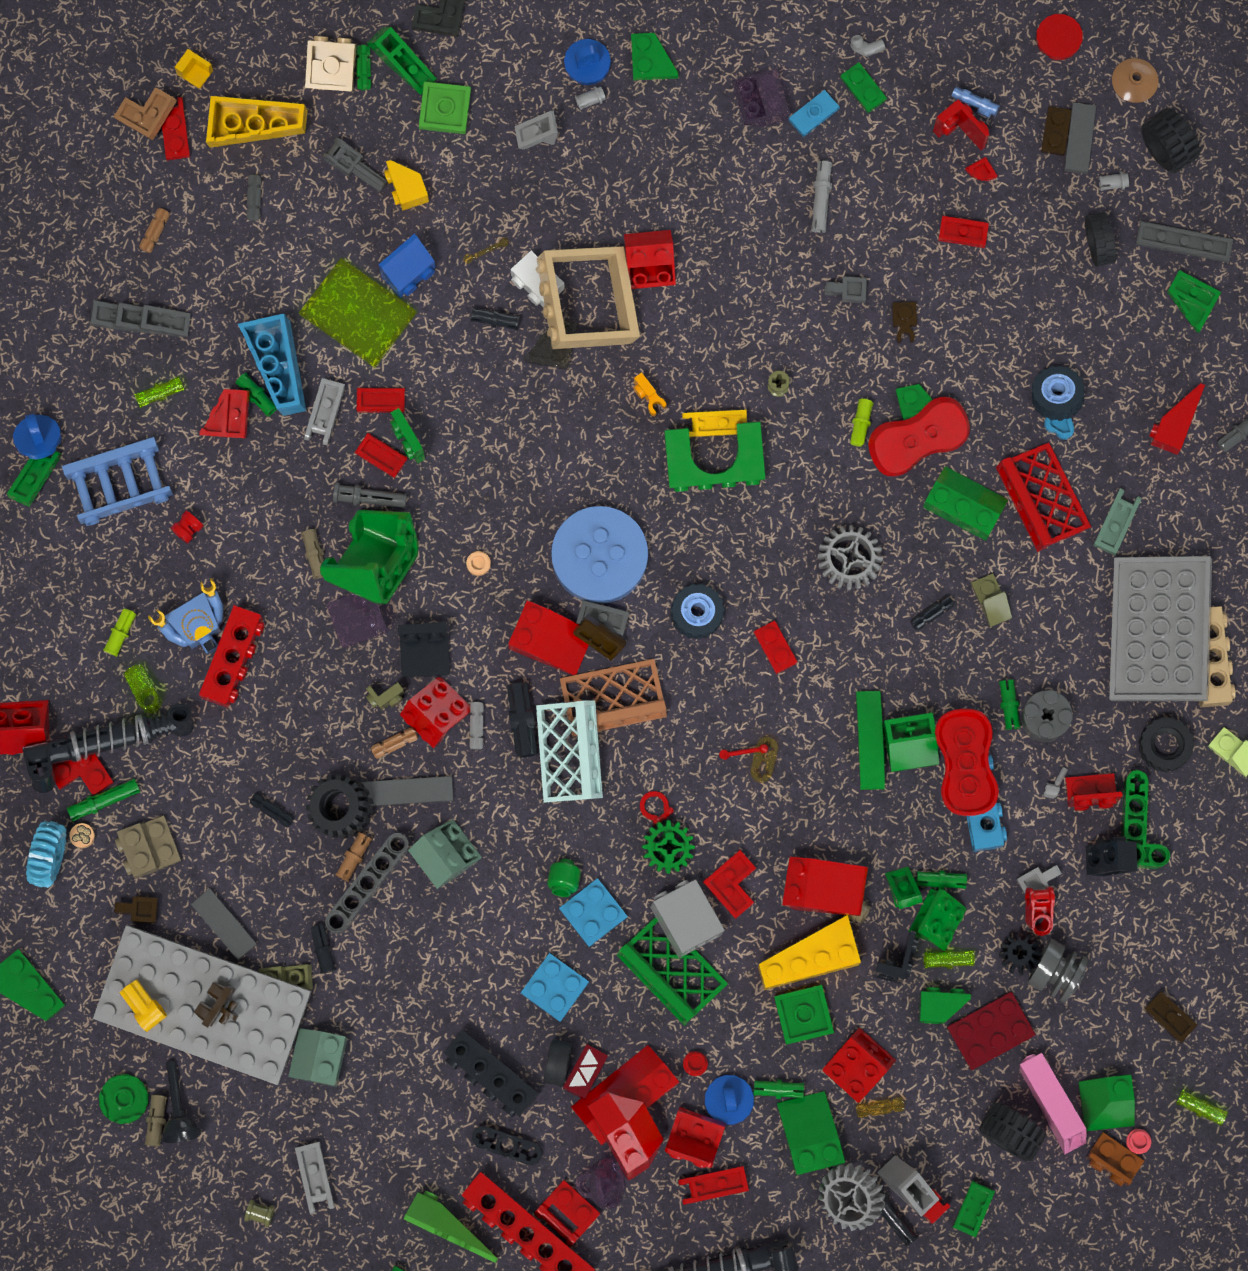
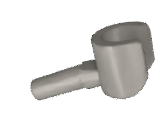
M1064 767L1061 769L1054 784H1046L1044 797L1052 799L1057 797L1061 782L1068 769Z

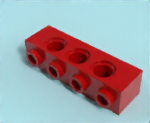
M235 605L233 606L200 690L199 696L201 699L229 708L230 703L234 704L239 694V690L236 689L238 682L245 679L248 670L245 664L248 658H253L256 650L254 641L256 636L260 637L265 627L260 614ZM241 630L248 631V637L242 641L237 640V633ZM231 653H239L240 657L237 662L230 663L227 661ZM229 675L231 676V681L227 685H220V677Z

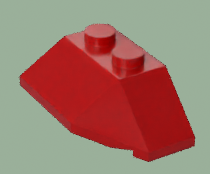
M606 1091L586 1104L627 1180H631L648 1169L664 1139L644 1102Z

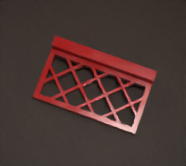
M1050 443L1013 458H1006L996 466L1037 552L1091 528ZM1046 450L1050 458L1048 466L1035 461L1038 453ZM1023 461L1030 464L1027 474L1018 471L1015 463ZM1033 466L1045 470L1043 480L1030 476ZM1049 472L1059 476L1060 483L1058 487L1046 482ZM1028 481L1041 485L1038 495L1028 491L1026 487ZM1044 487L1056 491L1053 502L1041 497ZM1060 493L1069 496L1071 500L1069 508L1057 504ZM1039 502L1051 506L1048 517L1039 513L1037 509ZM1055 508L1067 513L1064 523L1051 518ZM1070 514L1079 517L1083 526L1075 528L1067 525ZM1049 523L1062 528L1059 536L1051 538L1048 531Z

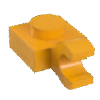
M642 372L634 378L635 386L633 389L639 398H646L649 402V413L652 416H656L653 406L660 404L665 409L666 402L657 395L656 390Z

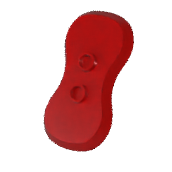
M951 397L936 398L929 402L917 415L907 420L886 422L878 426L869 438L870 456L882 474L886 476L903 475L928 455L949 452L961 447L970 434L969 420L965 410L957 400Z
M956 709L949 711L939 718L935 729L936 741L945 760V775L941 787V796L945 806L952 813L962 816L980 815L990 811L995 806L999 794L998 784L988 761V752L992 741V726L986 715L978 710Z

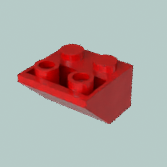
M671 230L624 234L625 257L631 289L676 285Z

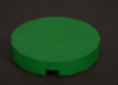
M128 1074L116 1075L110 1078L99 1094V1106L102 1113L110 1121L118 1124H130L138 1120L145 1113L149 1103L148 1091L145 1085L138 1078Z

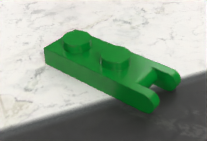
M56 451L51 458H29L7 492L8 498L30 507L60 460L61 453Z

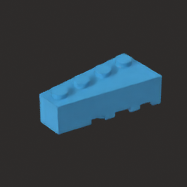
M279 314L238 324L277 410L283 416L306 411L290 320L285 314Z

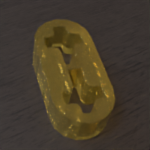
M770 737L761 738L756 747H759L761 744L769 742L770 747L774 748V751H769L767 759L762 758L763 753L761 752L754 753L750 775L757 783L767 782L773 773L778 745ZM761 762L766 763L765 771L768 772V775H763V778H759L758 773L754 772L755 769L760 768Z

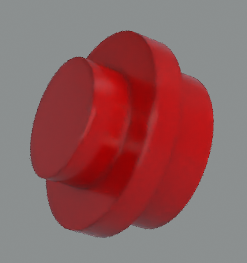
M698 1051L688 1053L683 1060L684 1070L691 1076L702 1075L708 1066L707 1058Z

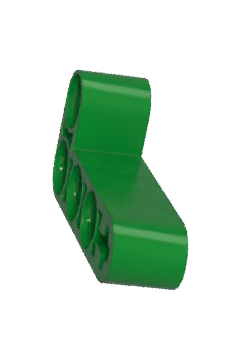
M1139 770L1132 771L1124 779L1121 837H1126V841L1136 842L1139 856L1137 868L1160 869L1168 863L1170 852L1163 845L1146 844L1149 782L1144 772ZM1136 777L1137 782H1141V784L1137 787L1136 795L1130 796L1129 794L1135 791V784L1130 781ZM1131 801L1139 803L1141 808L1139 813L1130 810L1129 803ZM1134 825L1139 829L1140 834L1138 837H1133L1129 834V826ZM1153 851H1158L1162 854V863L1153 861L1151 856Z

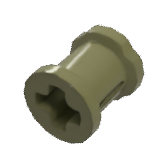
M783 371L773 372L768 379V391L773 396H783L788 392L789 376ZM776 380H781V388L776 387Z
M251 1199L244 1220L247 1222L250 1220L260 1222L269 1228L275 1206L267 1207L260 1205Z

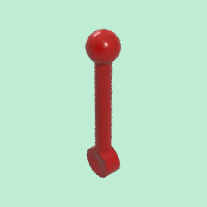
M761 744L756 748L731 752L721 750L719 757L727 760L730 756L755 752L767 753L768 746Z

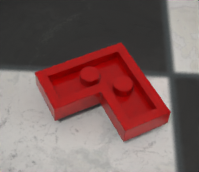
M96 754L87 756V760L81 757L79 762L69 760L52 765L56 785L60 790L79 777L82 778L93 796L114 784Z
M741 850L703 881L705 886L735 920L754 904L739 884L754 872L756 867Z

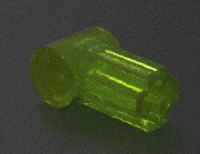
M139 664L130 667L123 675L136 698L137 704L146 713L152 714L157 712L161 707L162 701L143 665ZM154 696V701L151 705H144L146 697Z

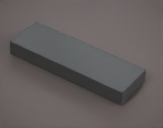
M1074 102L1072 104L1064 171L1088 173L1096 105Z
M208 889L191 904L238 961L257 945L211 889Z

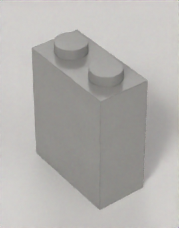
M685 880L675 886V891L669 894L667 891L654 897L655 901L650 907L678 958L720 937L725 931L696 880L690 883L688 880Z

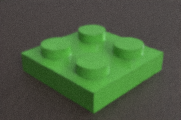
M424 82L419 129L466 134L471 87Z

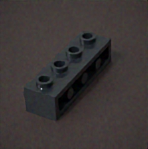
M464 1030L458 1034L443 1052L447 1056L445 1061L455 1070L458 1067L466 1072L463 1077L474 1086L477 1083L485 1088L482 1093L493 1102L496 1099L504 1104L501 1109L512 1118L515 1115L521 1117L539 1096L538 1092Z

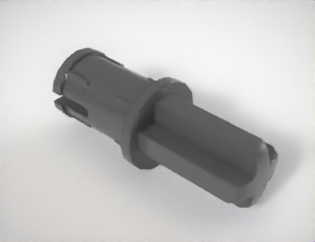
M1248 418L1239 425L1232 426V430L1217 441L1218 447L1223 452H1227L1240 441L1244 442L1248 436Z

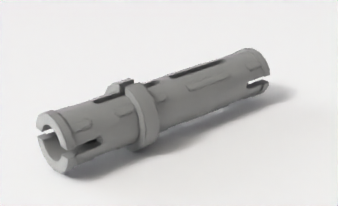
M821 161L817 162V176L813 184L815 198L812 232L820 233L821 230L822 233L826 232L829 190L832 189V183H830L832 163L829 161H822V164Z

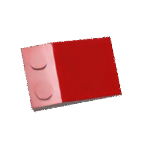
M528 600L508 643L509 650L573 676L577 675L589 645L573 634L575 627L578 625L577 623Z
M789 857L782 905L799 911L861 916L868 868L812 858Z

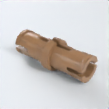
M358 833L350 850H346L344 854L346 857L335 876L349 883L358 863H362V856L370 842H372L370 837H365L366 835Z

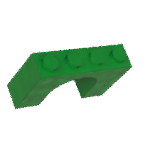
M761 422L735 423L737 455L733 464L725 471L719 473H707L695 465L691 457L689 428L664 430L669 488H674V492L689 491L688 486H698V490L713 489L712 484L722 483V488L736 487V482L746 481V486L759 485L760 480H765Z

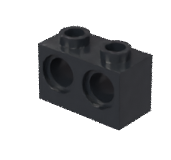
M1112 837L1111 842L1110 840H1096V844L1086 846V875L1113 876L1137 872L1136 842L1126 841V837Z

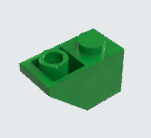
M925 988V992L921 991L919 994L918 1023L944 1024L971 999V994H965L963 989H950V993H941L940 988Z

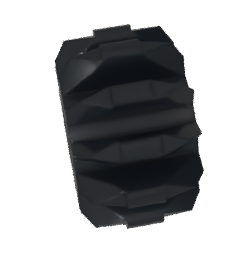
M1017 933V941L1008 936L1007 940L1010 945L1002 943L1001 948L1005 952L999 953V958L1006 959L1002 962V966L1007 967L1011 965L1009 969L1011 974L1018 968L1019 976H1023V968L1032 973L1033 969L1030 964L1038 966L1039 961L1034 957L1041 956V951L1034 950L1038 947V942L1029 944L1031 941L1030 935H1027L1023 941L1021 933ZM1018 949H1022L1023 953L1027 954L1026 956L1023 955L1021 960L1018 959L1017 955H1013L1014 953L1017 954Z

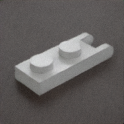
M321 379L304 440L310 441L312 432L325 435L323 445L328 446L345 390V384Z
M320 1142L295 1148L310 1214L315 1213L313 1203L327 1200L329 1209L335 1208Z

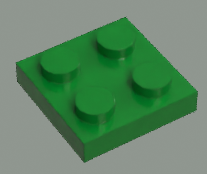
M399 408L392 411V421H390L395 437L397 440L403 439V450L409 460L414 458L417 464L425 460L424 451Z
M822 985L774 996L786 1045L834 1034Z

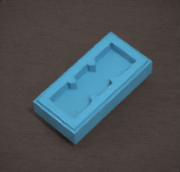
M823 90L789 117V122L805 137L838 111L840 107Z

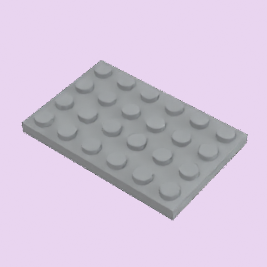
M1211 556L1114 558L1109 700L1208 701Z

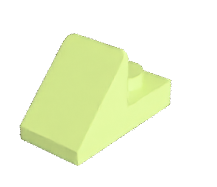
M1223 727L1208 747L1247 777L1248 741L1242 742Z

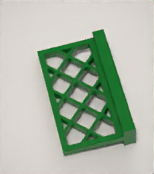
M655 917L632 940L625 944L616 956L685 1026L728 983L696 950L690 952L691 955L686 954L681 958H678L677 955H669L670 942L667 936L652 937V927L658 923ZM649 931V937H643ZM637 941H649V954L638 953L633 945ZM652 941L666 942V954H652ZM652 958L666 959V971H656L652 967ZM669 959H683V972H669ZM687 959H696L700 963V973L687 972ZM669 976H683V989H673L669 985ZM687 977H700V990L686 989ZM704 977H714L720 985L715 990H704ZM686 994H700V1004L694 1010L686 1002ZM704 994H710V995L704 1000Z

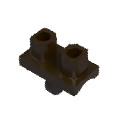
M218 982L212 983L207 994L217 1001L213 1007L201 1001L194 1011L203 1020L202 1025L207 1028L209 1026L212 1027L220 1013L223 1015L219 1022L223 1025L226 1024L229 1018L237 1020L239 1016L234 1010L238 1003L232 1000L228 1007H226V1004L236 990L231 985L224 986Z

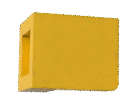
M187 49L174 67L178 76L199 89L213 72L212 65L189 49Z

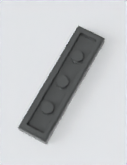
M1140 221L1135 245L1228 263L1233 239Z
M452 776L361 782L364 785L363 788L368 789L370 792L368 797L373 800V804H369V807L453 801Z

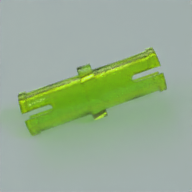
M178 376L160 385L158 383L153 384L154 387L134 394L139 407L142 408L158 400L162 402L165 400V397L184 391V387Z
M950 949L938 953L925 952L923 955L924 968L946 967L947 969H953L955 966H974V951L952 952Z
M1182 1090L1176 1102L1177 1105L1196 1113L1195 1116L1199 1118L1203 1116L1222 1126L1228 1114L1227 1111L1209 1104L1207 1099L1201 1100Z

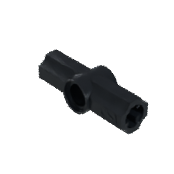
M512 683L507 685L510 706V711L508 712L511 733L513 732L515 753L517 758L532 757L537 755L534 735L535 722L533 708L530 707L529 688L527 683Z

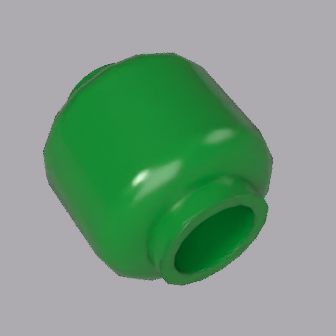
M561 859L560 862H555L550 866L547 886L554 895L569 897L578 890L581 871L574 865L572 860Z

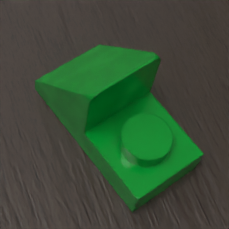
M909 867L885 873L895 908L899 907V909L923 903L922 895Z

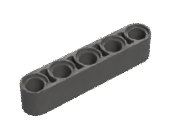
M394 833L388 837L328 913L325 924L331 933L340 935L347 931L403 860L410 847L405 835ZM395 840L405 842V846L401 851H394L392 849V843ZM380 859H387L390 862L389 867L384 871L378 870L376 867ZM366 878L374 880V886L369 890H364L361 887L362 881ZM351 897L359 899V905L355 909H348L346 907V902ZM334 917L343 918L344 924L341 928L334 929L331 927V921Z

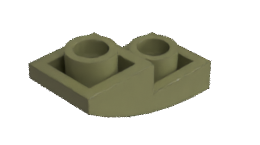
M312 965L278 966L259 969L260 973L308 990H313Z

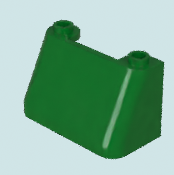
M358 510L349 522V532L352 534L353 541L338 563L334 558H326L321 563L320 574L326 582L375 604H387L418 556L419 545L411 514L408 512Z

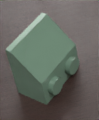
M299 1028L288 1077L337 1087L347 1038L331 1033Z

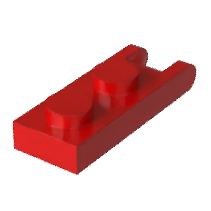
M177 97L178 106L172 108L162 125L167 161L190 157L182 97Z
M744 1166L678 1180L679 1185L689 1183L692 1198L683 1199V1205L749 1191Z

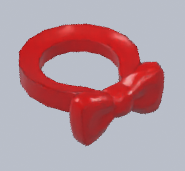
M648 792L641 798L640 811L645 818L653 821L652 823L655 827L657 822L661 823L674 813V809L672 807L669 808L667 798L660 792ZM658 797L662 800L664 813L660 817L646 812L644 805L648 798Z

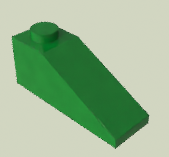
M382 27L367 42L379 58L418 94L421 95L423 93L424 82L433 83L437 79L392 27Z

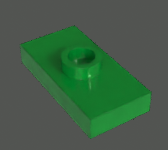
M971 1181L952 1228L976 1238L995 1191Z

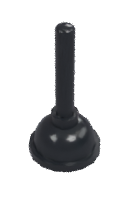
M169 1060L166 1062L173 1112L171 1113V1119L164 1126L161 1140L165 1143L194 1140L200 1137L201 1130L197 1128L192 1118L186 1116V1112L182 1109L176 1061Z

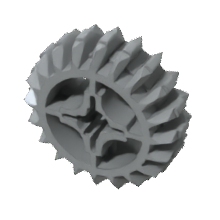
M852 525L849 526L848 532L842 526L839 528L840 535L832 530L831 537L833 539L826 536L824 542L827 545L821 544L819 550L824 552L817 556L819 560H823V562L819 563V569L827 568L822 574L823 577L831 574L832 577L829 583L833 584L837 579L839 581L837 588L839 589L842 588L843 583H847V590H851L852 583H855V587L858 590L861 588L860 581L868 586L870 583L868 577L876 579L877 575L874 571L881 570V566L877 563L882 562L883 557L877 554L881 553L882 548L874 547L878 542L877 539L869 541L870 532H867L865 536L862 535V527H859L856 533L853 532L854 527ZM853 540L848 548H834L836 544L842 541ZM859 543L867 549L870 561L866 560L858 552ZM855 548L853 558L856 561L852 560L848 567H846L847 557L845 554L848 556L852 549ZM830 555L835 556V559L841 561L843 566L841 572L833 566ZM863 566L867 568L860 574L848 575L853 567L862 568Z
M852 1163L846 1166L841 1164L834 1169L832 1168L828 1175L823 1177L822 1184L818 1189L821 1192L818 1200L824 1202L820 1209H827L826 1217L832 1216L834 1218L833 1225L840 1222L842 1229H846L849 1225L851 1231L857 1228L862 1230L867 1225L871 1226L875 1219L881 1216V1210L885 1205L882 1202L885 1199V1194L880 1193L883 1185L875 1183L878 1176L873 1178L869 1176L870 1169L863 1172L861 1165H857L854 1168ZM854 1191V1194L852 1196L853 1200L849 1203V1200L851 1199L850 1194Z

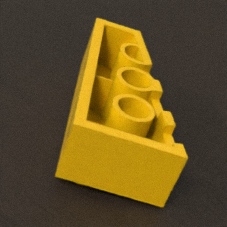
M211 96L206 143L211 148L305 134L308 110L305 104Z

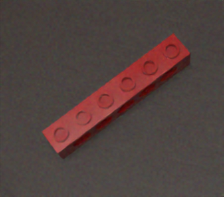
M482 1172L477 1175L461 1194L465 1198L462 1202L473 1212L476 1209L482 1212L484 1216L481 1219L491 1228L497 1225L503 1230L501 1236L511 1245L514 1241L522 1247L519 1252L530 1261L533 1258L541 1263L539 1266L541 1271H558V1264L562 1260L571 1262L572 1271H595L593 1267ZM492 1195L495 1197L496 1204L492 1209H485L482 1206L484 1196ZM505 1211H511L515 1215L513 1224L508 1226L501 1222V1215ZM525 1227L531 1228L534 1232V1237L529 1242H524L520 1238V1231ZM547 1243L552 1246L553 1254L549 1258H542L539 1255V1247L542 1244Z

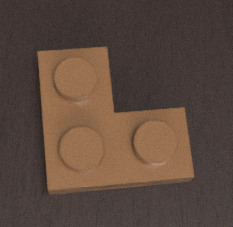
M155 87L144 107L125 97L114 118L153 140L177 100Z

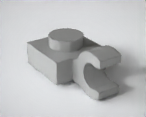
M1057 865L1044 873H1041L1037 867L1016 880L1025 894L1026 888L1029 887L1033 890L1046 889L1049 886L1047 882L1062 873Z

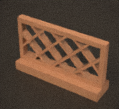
M654 659L560 678L565 703L570 702L569 698L573 700L572 702L582 701L580 697L586 689L597 695L594 699L595 705L600 698L611 703L607 711L601 712L596 709L597 731L667 717ZM651 666L652 675L648 681L637 676L640 668ZM624 672L630 676L624 686L613 681L617 673ZM600 677L607 681L600 691L589 685L593 678ZM633 679L644 685L638 695L627 689ZM577 682L583 687L577 696H574L567 691V683ZM610 684L621 690L614 700L603 694ZM647 688H650L657 693L658 700L648 702L641 697ZM624 693L635 699L631 706L624 707L618 703ZM569 707L567 710L568 720L571 723L576 718L572 715L573 707ZM573 731L571 732L572 737L577 736Z

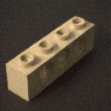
M1211 607L1210 629L1215 631L1216 638H1210L1209 652L1216 653L1219 661L1211 662L1209 660L1208 701H1199L1200 708L1227 706L1233 702L1232 699H1235V686L1230 683L1233 666L1231 660L1228 661L1227 651H1230L1229 637H1225L1224 628H1227V615L1222 613V607ZM1213 675L1218 676L1221 680V686H1214L1210 681V677Z

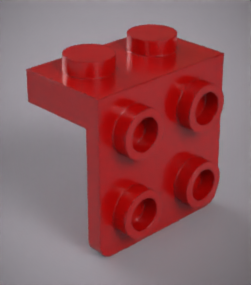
M438 677L408 700L400 716L432 748H435L452 727L470 714V705L443 678Z
M679 1107L665 1152L674 1159H685L693 1162L697 1167L711 1168L726 1123Z

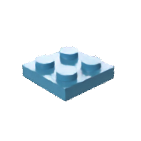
M598 878L559 908L588 947L592 946L628 918Z
M549 953L521 991V994L561 1022L589 981Z

